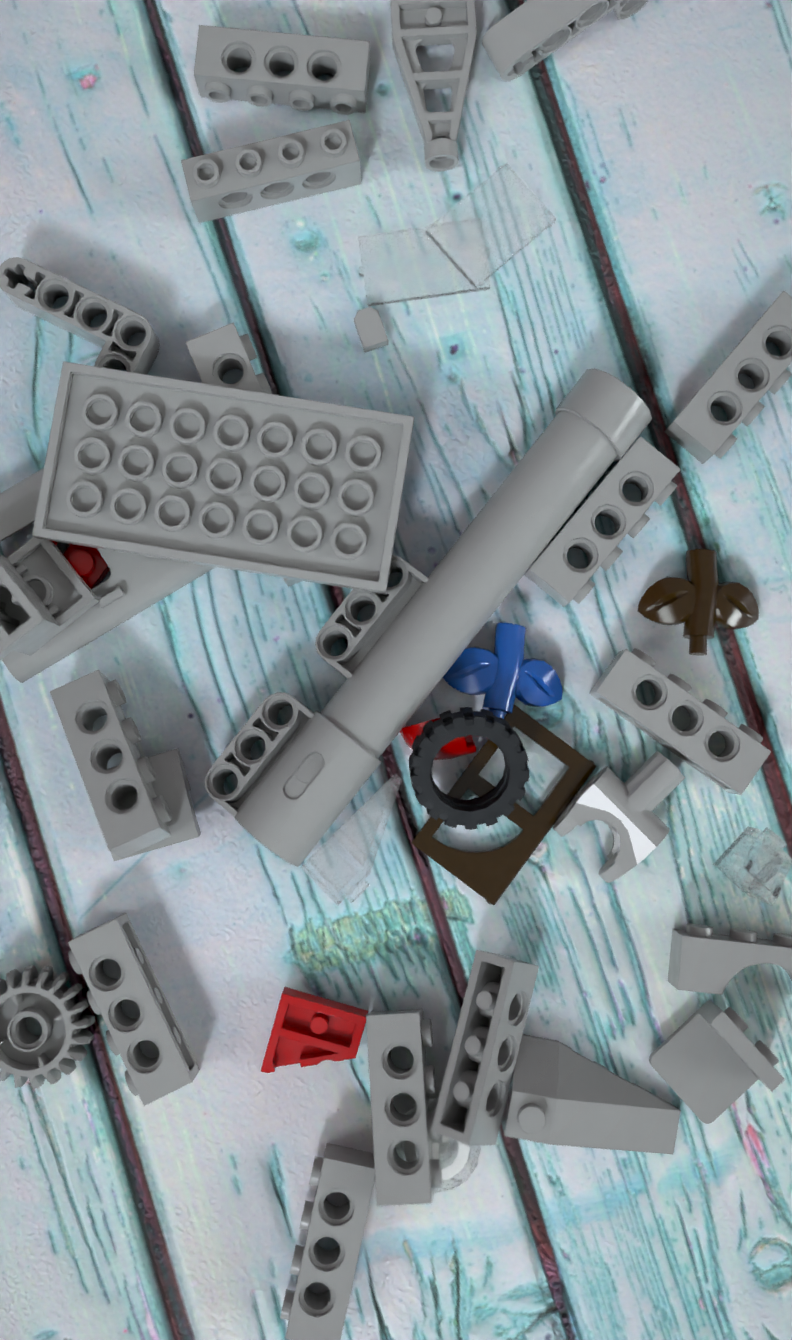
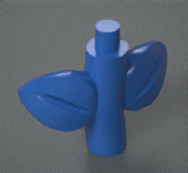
M497 623L494 653L488 649L475 646L466 648L443 676L448 685L461 693L468 695L485 694L482 708L493 712L495 717H502L503 719L505 718V713H512L515 698L524 705L542 707L557 703L562 699L563 694L561 681L551 665L542 659H524L526 627L512 623Z

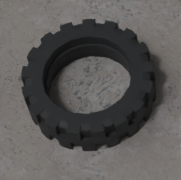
M462 707L460 712L451 713V710L439 714L440 719L435 722L430 720L423 727V733L420 737L416 736L412 745V754L409 756L411 783L419 804L426 808L427 813L433 819L437 820L440 818L444 820L445 825L456 828L457 825H464L465 829L468 830L477 829V825L486 823V826L497 823V818L503 814L507 817L515 809L513 804L516 800L521 801L526 792L524 785L525 782H529L530 770L527 766L528 756L516 731L511 728L505 719L495 717L493 712L486 709L473 711L472 707ZM468 735L485 737L496 743L503 753L505 768L503 777L493 790L482 797L469 800L451 798L440 791L433 781L432 766L435 756L444 745L455 738Z

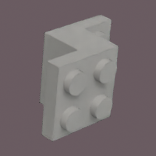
M33 537L9 557L5 558L0 555V660L13 650L30 656L33 655L100 601L53 541Z

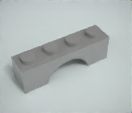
M687 924L686 930L672 929L668 982L677 990L722 995L729 981L738 972L751 965L762 963L781 966L792 981V935L774 933L773 940L757 938V932L738 928H731L730 935L714 934L713 927L701 924Z

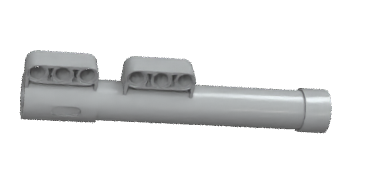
M595 368L585 371L556 408V416L428 577L402 558L392 555L390 573H403V578L399 584L394 587H387L386 594L352 589L316 637L315 646L317 653L347 678L321 712L316 710L314 713L287 693L277 692L271 694L262 702L211 766L205 776L207 793L233 815L247 832L270 851L296 867L301 865L382 762L379 760V757L613 461H620L649 424L652 416L644 401L618 378ZM374 605L376 607L371 619L364 622L357 620L358 613L364 606ZM342 638L348 639L346 651L341 655L332 656L331 647L333 643ZM286 706H292L293 716L287 724L279 725L277 718L280 710ZM263 739L266 745L265 751L259 759L253 760L250 754L251 748L256 741ZM235 773L238 779L237 787L231 794L227 795L224 791V782L230 774Z

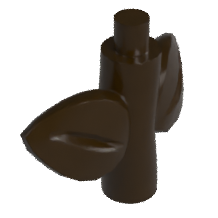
M708 549L687 551V580L676 577L660 579L646 590L638 604V612L653 622L663 625L684 623L683 637L689 639V654L696 656L707 655V639L714 638L715 623L725 629L734 630L753 625L759 619L756 599L747 587L738 582H718L717 552Z

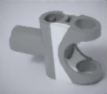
M657 751L625 783L606 766L578 791L555 822L553 829L563 837L577 825L582 826L588 821L601 820L605 822L612 831L614 841L612 850L607 856L609 859L600 868L598 874L606 883H610L643 861L667 836L670 829L652 811L685 777L670 760Z

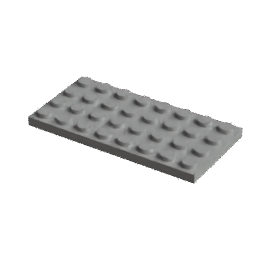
M63 361L32 536L37 539L386 594L414 417Z

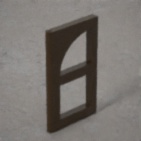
M515 704L512 713H507L504 718L511 728L515 727L568 767L533 815L516 802L513 804L515 809L507 818L522 828L521 832L511 841L498 848L486 851H465L450 847L432 837L444 820L440 818L435 820L430 816L411 841V844L486 899L488 904L492 905L496 904L597 767L592 760L585 758ZM487 739L449 790L448 796L461 799L467 789H470L476 795L482 797L495 788V786L481 777L479 773L499 748L496 743Z

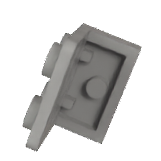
M710 1000L700 1007L649 1056V1063L693 1113L706 1124L716 1120L758 1079L770 1091H773L785 1080L773 1067L779 1060L761 1040L753 1045L743 1034L748 1025L731 1007L722 1011Z

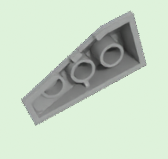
M522 1034L501 1125L504 1136L549 1145L673 1154L681 1110L635 1083H630L612 1073L601 1064L585 1058L557 1040Z

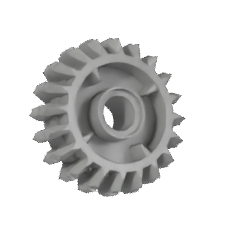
M29 965L24 968L23 974L14 969L6 974V980L0 978V1081H5L13 1074L15 1088L22 1087L28 1078L32 1088L35 1089L40 1088L44 1084L45 1079L50 1084L57 1083L61 1079V1072L70 1075L76 1069L75 1061H82L87 1055V1050L83 1045L89 1044L94 1037L93 1033L84 1029L95 1022V1016L83 1014L82 1012L90 1006L88 998L78 1001L75 996L81 991L82 984L77 983L69 989L65 985L69 979V974L63 972L54 980V972L51 966L44 967L40 974H38L35 965ZM27 1017H33L40 1022L42 1026L41 1035H34L27 1029Z

